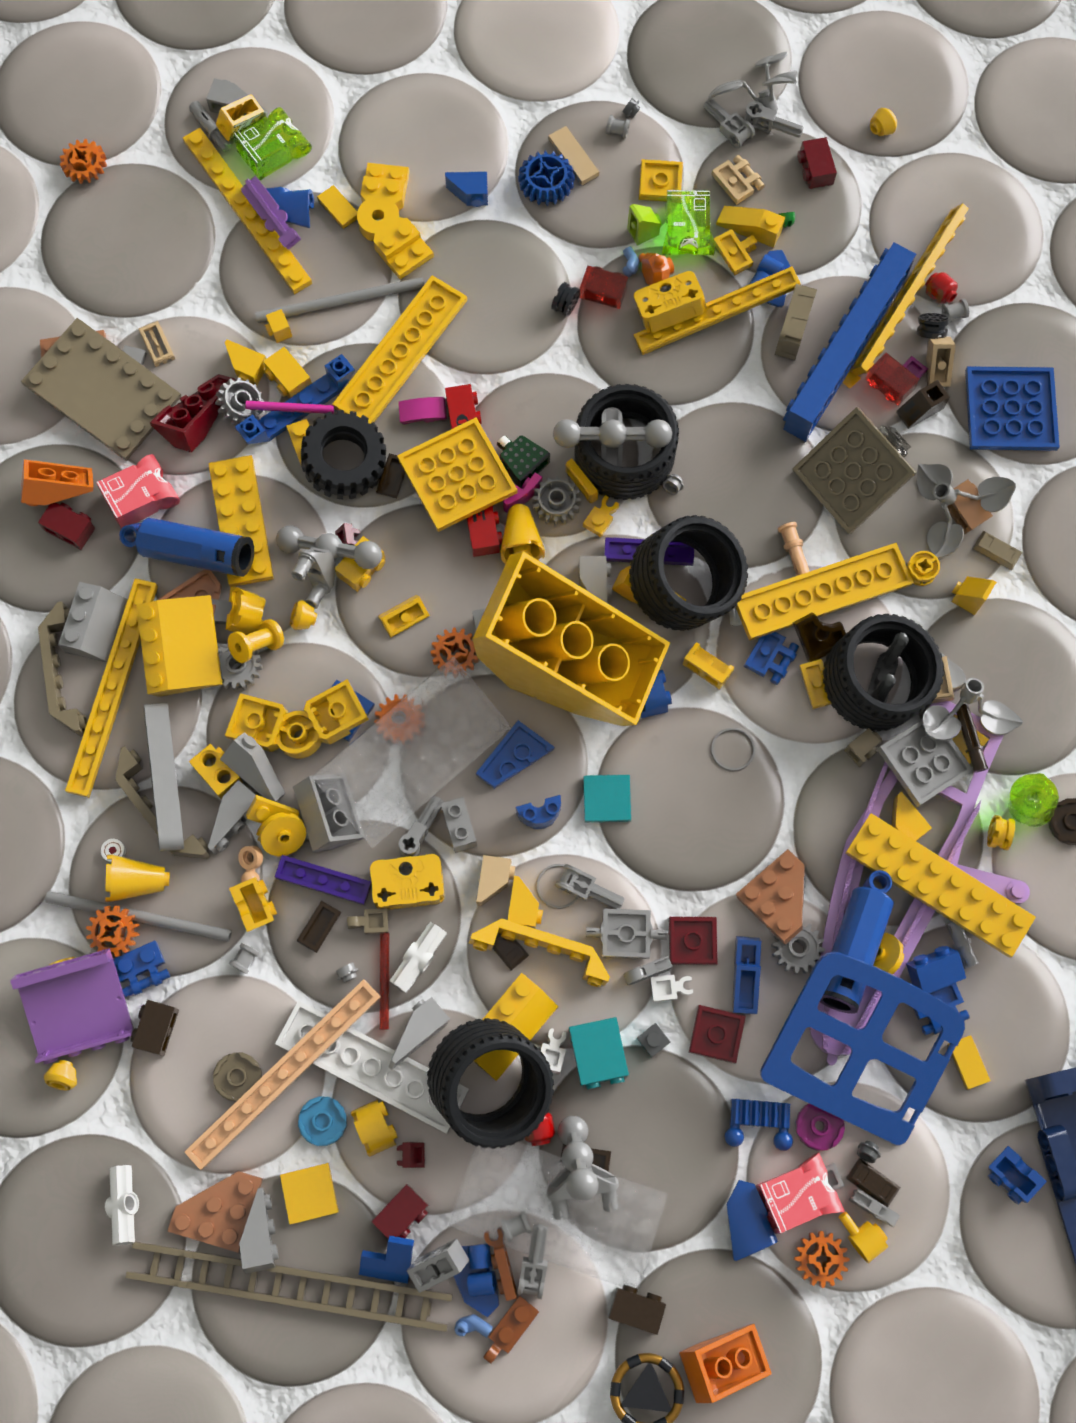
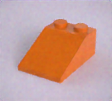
M24 459L21 480V503H26L29 506H45L93 492L92 468Z
M750 1324L700 1342L679 1352L696 1403H714L772 1374L755 1324Z

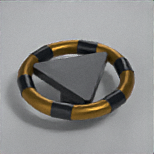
M641 1353L626 1359L617 1368L611 1381L610 1399L616 1415L623 1423H644L637 1421L623 1407L669 1412L665 1417L652 1423H673L680 1414L684 1404L685 1390L682 1378L671 1362L656 1354ZM642 1363H648L621 1403L620 1390L624 1375L629 1369ZM652 1364L659 1366L668 1373L673 1381L675 1389L672 1408L668 1403Z

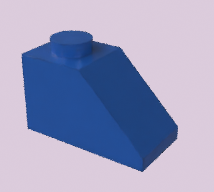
M445 172L446 188L464 204L474 207L488 205L487 172Z

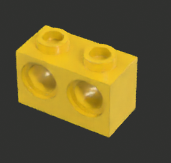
M210 743L189 762L222 800V797L238 780L241 783L244 782L238 774L220 760L224 754L223 750L220 747L215 749ZM209 758H216L213 766H206V761ZM223 775H231L227 783H220Z

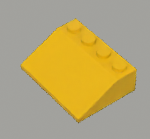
M210 595L164 599L137 604L147 694L163 697L222 685Z

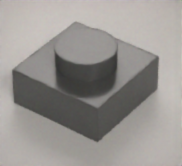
M656 1023L636 1038L651 1058L670 1043V1040Z

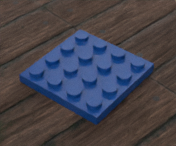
M967 366L965 377L970 450L1057 451L1059 449L1053 367Z

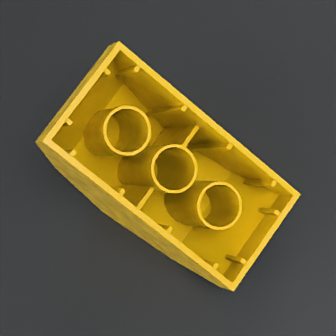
M524 551L509 556L472 638L477 658L509 688L533 698L537 697L538 700L573 714L619 726L637 725L670 645L669 641Z

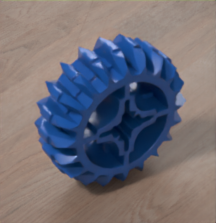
M546 150L542 155L538 151L535 157L529 155L528 161L524 160L518 176L519 187L523 191V195L529 197L531 202L537 200L538 205L545 202L546 206L549 205V202H553L556 205L557 200L563 202L565 196H569L570 190L574 187L573 181L575 180L573 167L569 165L568 159L563 160L562 154L556 156L554 151L548 154Z

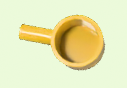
M847 1212L839 1215L838 1218L850 1233L847 1236L850 1243L868 1264L888 1248L885 1242L888 1238L876 1223L872 1225L869 1221H866L860 1227H857Z

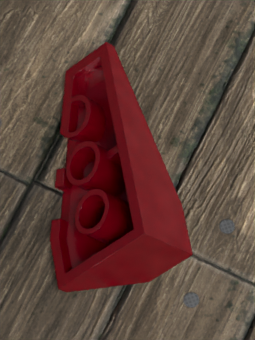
M220 374L214 376L197 388L198 391L189 397L184 395L180 398L181 402L174 407L170 405L165 407L150 422L151 426L175 448L192 453L205 439L219 414L218 410L221 405L215 404L218 399L216 393L220 390L223 383H227L229 379L236 381V379Z

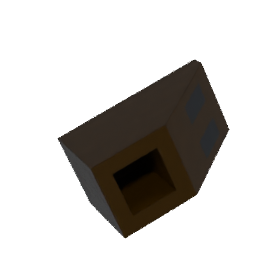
M936 380L919 390L896 413L909 429L943 410L950 396L940 382Z

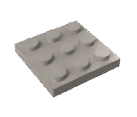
M922 720L877 748L916 807L973 771V768L952 739L940 741L929 737L924 732Z

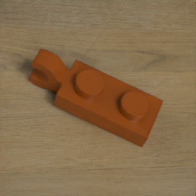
M500 1227L497 1229V1239H491L489 1231H485L484 1239L488 1245L494 1248L491 1260L494 1270H499L501 1278L497 1279L499 1292L501 1295L505 1294L506 1301L516 1299L517 1288L503 1240L504 1232Z
M519 1296L489 1335V1338L494 1343L483 1358L492 1364L502 1349L509 1353L539 1311L523 1297Z

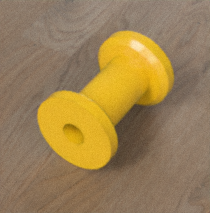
M273 619L262 621L259 630L245 635L240 631H236L228 637L229 651L239 663L248 662L252 658L254 651L264 647L270 650H277L284 643L282 629Z

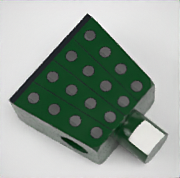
M520 435L513 442L507 436H503L497 442V446L503 451L500 454L501 462L511 479L521 489L528 477L531 478L534 473L538 474L550 463V453L523 435Z

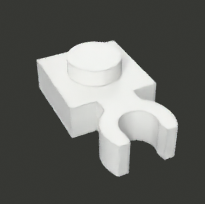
M674 975L650 977L653 1002L677 1000V992L683 995L693 994V989L686 990L683 987V983L691 981L692 977L685 976L680 981H675Z
M551 1028L547 1035L549 1044L543 1043L540 1051L549 1062L552 1073L559 1075L566 1049L559 1047L566 1039V1032L562 1033L560 1039H555L553 1037L554 1029Z

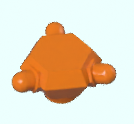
M648 252L646 254L641 253L638 257L642 263V273L648 285L665 280L674 273V264L670 257L666 258V256Z

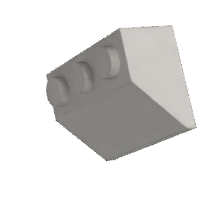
M79 582L58 645L65 653L107 663L128 599L103 587Z
M345 773L308 776L293 786L313 852L332 850L365 838Z

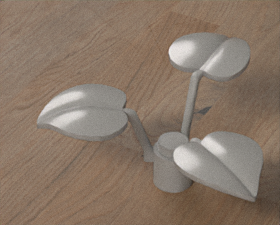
M781 52L776 55H770L755 63L756 68L765 66L766 81L762 83V86H767V89L759 92L758 98L745 81L735 80L716 87L710 93L708 100L710 102L717 95L744 87L754 101L762 103L764 107L778 110L773 92V84H796L797 71L784 72L770 79L769 66L772 63L783 60L788 53Z
M918 464L917 483L921 495L928 500L938 499L948 519V523L940 521L929 529L927 542L931 552L937 558L948 556L963 541V528L959 524H952L953 520L947 508L948 505L956 501L957 495L981 500V507L984 510L997 512L1005 508L1010 502L1016 489V483L1005 477H991L979 484L978 492L980 496L962 492L959 489L954 490L950 486L953 475L947 466L942 464Z
M948 658L953 693L961 690V699L950 713L946 708L937 705L926 709L922 717L924 732L929 737L940 741L950 740L958 735L962 725L953 716L963 703L970 704L977 700L978 712L983 714L980 718V723L989 733L1004 735L1023 724L1021 718L1014 711L998 701L989 700L982 706V699L984 697L981 694L984 690L983 683L977 678H969L966 681L963 670Z

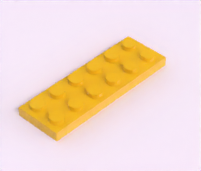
M252 455L208 463L220 532L250 537L254 543V559L251 569L244 577L227 574L229 586L236 587L274 579Z

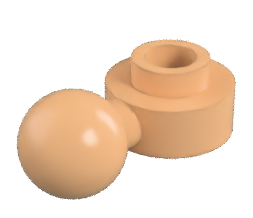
M254 845L245 846L238 855L240 865L246 869V872L241 877V883L254 877L260 881V877L255 872V869L260 867L263 862L262 851Z

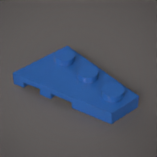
M518 720L479 768L476 776L495 789L553 751L555 747Z

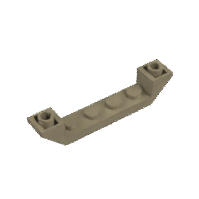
M61 601L57 602L38 627L48 710L55 720L82 737L85 731L84 728L87 725L86 716L82 715L77 708L66 710L65 698L61 697L60 689L63 688V680L61 675L58 674V667L61 666L59 655L55 652V646H58L56 632L63 631L70 608H67Z
M123 746L120 750L115 781L157 834L156 818L151 810L153 804L146 795L144 797L139 795L137 791L140 787L131 778L143 769L138 763L142 759L134 749L129 751ZM193 834L184 840V849L170 851L174 856L199 859L211 857L207 852L209 848L202 837L197 839Z

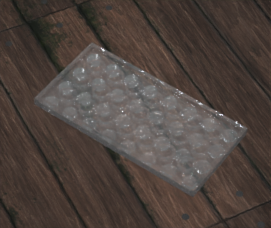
M452 657L311 778L368 845L374 848L512 727L459 662Z
M519 1142L511 1146L507 1145L504 1148L497 1147L496 1149H491L490 1147L481 1148L480 1145L475 1146L449 1227L483 1239L485 1231H489L490 1238L497 1239V1229L501 1227L503 1230L501 1220L505 1219L507 1221L519 1216L520 1212L524 1211L531 1231H533L534 1225L539 1224L548 1228L543 1260L623 1287V1284L639 1290L667 1199V1193L615 1176L619 1182V1187L616 1190L619 1208L616 1211L612 1210V1205L609 1203L610 1212H605L602 1207L601 1194H596L588 1201H576L573 1198L566 1199L569 1217L563 1220V1214L560 1211L561 1220H555L553 1217L552 1201L547 1198L546 1192L551 1182L565 1169L562 1157ZM525 1232L515 1236L510 1242H508L504 1233V1244L506 1247L529 1254L532 1233L528 1234Z

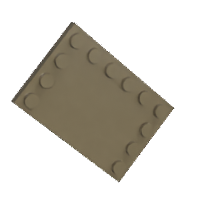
M79 318L74 320L21 380L25 387L125 461L132 456L154 430L150 422L165 407L169 405L173 407L181 398V393Z

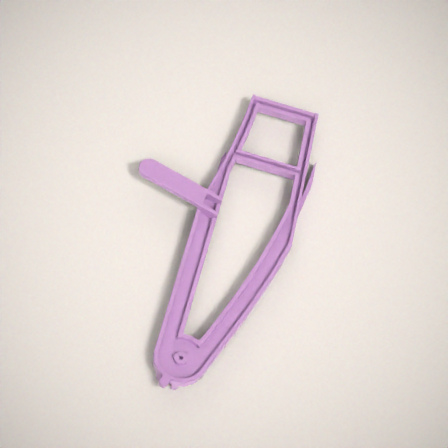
M950 701L937 702L930 705V707L942 706L949 713L956 706V704ZM971 713L976 730L989 739L983 754L986 764L990 768L1004 735L989 733L981 725V717ZM884 762L866 810L845 842L824 929V941L821 947L825 948V951L820 953V956L832 951L852 891L859 887L864 865L845 854L869 814L872 813L879 818L886 798L898 781L891 769L883 781L888 768L886 762ZM989 769L973 773L966 793L951 785L938 793L942 797L961 806L957 820L938 855L1013 903H1024L1030 895V889L1025 882L958 865L964 838L980 810L981 800L976 807L975 804ZM916 898L913 899L894 934L903 944L904 960L900 968L893 974L897 977H900L906 963L909 961L935 913V910ZM866 986L858 1012L855 1014L839 1012L820 1002L818 1010L854 1028L862 1029L866 1026L881 997V991ZM809 1027L810 1035L815 1045L828 1054L827 1063L829 1065H834L837 1062L838 1056L851 1054L850 1046Z

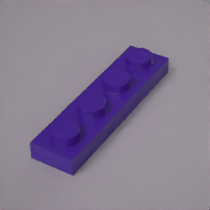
M605 537L604 556H606V561L631 563L633 554L644 539ZM670 542L665 551L664 565L693 566L694 548L680 542Z
M285 855L281 856L274 876L276 879L361 905H365L372 885L371 881Z

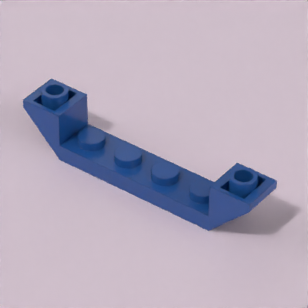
M341 354L324 365L326 371L324 376L284 403L323 405L342 391L354 374L355 369L344 355ZM271 411L259 420L252 414L236 425L235 429L247 444L269 442L287 430L286 425L298 422L310 413Z

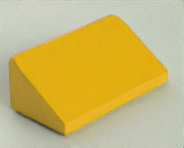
M414 595L380 614L378 618L391 638L430 615L420 596Z

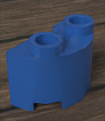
M663 670L658 671L642 710L641 718L668 712V705L672 704L670 692L665 691L663 683H666V678Z
M561 795L546 798L542 807H534L532 803L515 807L519 820L533 829H545L551 826L561 811Z
M1009 1146L988 1167L991 1172L988 1178L996 1186L1002 1185L1008 1191V1197L1018 1205L1021 1202L1028 1203L1047 1182L1038 1172L1030 1168Z

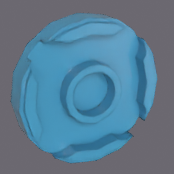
M318 1096L309 1100L302 1107L298 1119V1127L301 1135L307 1142L316 1146H328L337 1142L343 1136L347 1127V1115L344 1107L337 1100Z

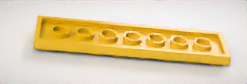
M432 275L333 402L334 409L344 410V414H350V411L357 412L356 416L360 418L362 415L369 418V424L375 422L467 302V296Z
M893 543L744 593L735 608L750 641L794 626L793 622L811 612L820 617L911 586L914 582L897 543Z
M872 813L869 814L845 854L873 872L877 870L887 872L892 879V884L1009 958L1013 957L1036 918L1028 911Z

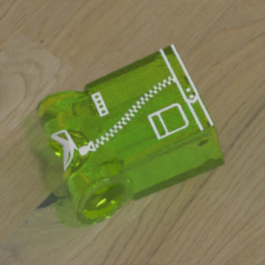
M281 107L274 109L268 118L265 116L234 133L237 152L259 180L292 161V158L298 159L306 156L312 149L310 142L301 131L292 125L291 118Z
M667 190L665 203L666 236L662 255H682L687 253L692 255H714L715 246L710 231V190Z

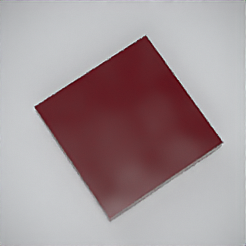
M669 917V959L672 965L718 964L717 917Z
M698 1005L688 1053L736 1064L746 1016Z

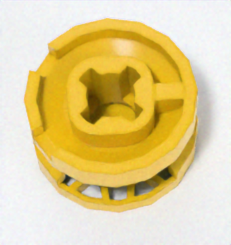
M919 551L910 558L907 568L913 579V584L926 586L938 575L940 562L933 553Z
M994 815L988 829L987 846L992 848L998 846L1008 851L1014 837L1015 820L1013 818L1006 820L1002 819L999 815Z

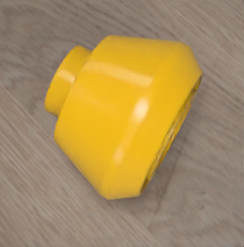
M879 108L870 120L872 133L878 136L891 135L896 131L897 120L893 112L887 108Z
M304 600L297 601L291 612L290 626L294 630L309 629L311 625L314 626L317 619V613L314 612V608Z
M59 1060L58 1063H53L44 1074L45 1083L55 1089L71 1090L77 1085L76 1069L72 1067L73 1064L71 1062Z

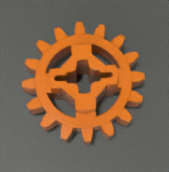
M84 139L83 143L76 140V145L69 143V149L63 148L64 155L60 156V166L65 176L70 177L72 182L78 179L80 184L84 180L91 183V178L99 179L98 173L104 174L103 168L107 167L105 161L107 158L100 145L97 146L95 141L89 144L87 139Z
M453 627L452 633L445 629L443 637L439 634L436 636L438 642H432V647L436 650H431L430 652L431 656L435 657L432 660L433 664H439L437 667L439 672L445 669L446 676L454 672L455 677H458L461 671L464 675H467V668L474 670L473 662L478 663L479 659L476 656L472 633L466 636L465 629L462 628L460 633H458L456 628ZM464 642L469 646L471 652L464 648ZM456 650H459V652H456L455 655H452L451 652H455ZM440 653H442L443 656L447 657V662L443 661V659L440 656Z
M118 905L114 906L113 911L110 906L104 907L105 912L97 910L96 914L98 917L89 918L93 925L86 926V929L91 931V934L86 936V939H93L90 947H98L97 952L110 948L111 954L114 953L115 957L121 956V950L124 953L130 952L128 945L135 946L137 943L132 939L140 935L134 932V929L139 927V924H133L132 922L136 916H128L129 909L127 908L120 912V906ZM115 915L120 917L121 920L114 921L109 916ZM111 927H117L114 935L108 936L112 931ZM109 941V942H112L113 945H116L117 947H109V946L105 945L104 943H106V942Z
M818 1231V1237L813 1232H810V1240L801 1238L803 1247L796 1246L795 1248L800 1252V1256L794 1257V1260L800 1261V1265L796 1267V1270L804 1271L801 1278L806 1280L810 1277V1285L812 1286L819 1281L821 1288H825L826 1281H828L830 1286H834V1278L842 1281L843 1277L840 1272H848V1269L843 1264L850 1261V1258L843 1256V1253L848 1249L846 1247H839L842 1240L838 1238L833 1241V1233H828L824 1237L823 1231ZM816 1243L815 1249L810 1254H806L809 1247ZM827 1243L835 1249L837 1255L832 1254L828 1250ZM821 1252L823 1256L827 1257V1261H824L822 1266L820 1262L816 1261V1257L821 1256ZM806 1264H811L816 1269L817 1276L808 1269ZM837 1264L835 1270L828 1275V1270L831 1266Z

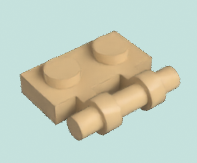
M740 155L733 159L736 165L727 160L713 169L711 174L736 205L753 195L754 189L752 186H755L758 191L765 187V184L761 181V176L758 173H754L750 168V163L746 159L743 160ZM741 173H744L747 178L745 179Z

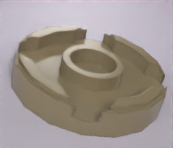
M243 1052L224 1056L216 1064L213 1071V1082L216 1091L223 1098L230 1101H238L262 1077L259 1063L252 1056Z

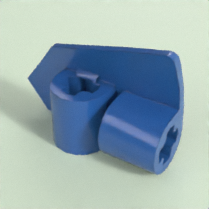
M283 187L266 188L279 205V210H284L287 213L288 218L286 222L310 228L309 209L314 208V196L311 189L290 191Z
M783 250L769 251L768 254H765L749 284L791 267ZM786 294L766 303L782 308Z
M738 1180L726 1204L734 1261L752 1255L778 1242L767 1218V1210L755 1184Z
M490 1245L462 1246L469 1258V1262L459 1274L454 1276L464 1303L484 1316L489 1317L499 1306L497 1277L495 1271H492Z

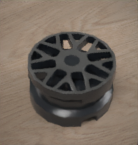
M564 282L558 288L557 295L554 296L551 309L556 312L561 311L563 315L568 317L578 302L580 289L577 287L572 288L569 283Z
M925 313L918 316L920 326L917 328V335L930 339H938L939 335H941V338L947 336L948 316L937 313Z

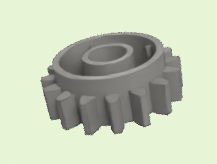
M237 378L236 381L229 379L227 383L222 384L220 390L216 393L218 399L215 404L221 405L218 413L224 412V420L230 418L233 425L236 421L238 424L252 414L256 419L260 417L259 414L263 410L245 409V401L264 402L260 396L262 392L256 388L257 385L249 383L248 379L243 381L240 378Z
M557 476L556 479L551 480L549 477L547 482H540V489L535 488V496H533L534 512L539 511V519L546 517L547 524L550 520H554V525H557L559 520L566 524V518L573 520L574 513H579L578 506L581 505V498L578 497L580 496V491L575 490V483H568L567 478L562 480ZM559 498L562 501L555 503L552 499Z
M220 646L219 662L222 683L224 682L225 689L231 686L234 691L241 687L246 690L247 685H254V679L260 678L258 670L263 669L259 663L262 659L260 655H256L257 651L252 653V658L248 662L242 663L239 669L234 670L232 669L233 665L239 662L233 658L229 648L225 649Z
M811 924L806 928L803 927V930L786 945L774 935V938L778 941L771 944V947L776 948V952L772 956L779 958L777 965H785L784 971L787 972L789 969H793L794 974H798L801 969L806 974L808 966L813 969L816 964L814 961L817 962L821 957L818 954L825 951V948L819 947L824 939H817L816 936L819 931L812 932ZM794 942L800 943L803 946V953H796L792 948V944Z

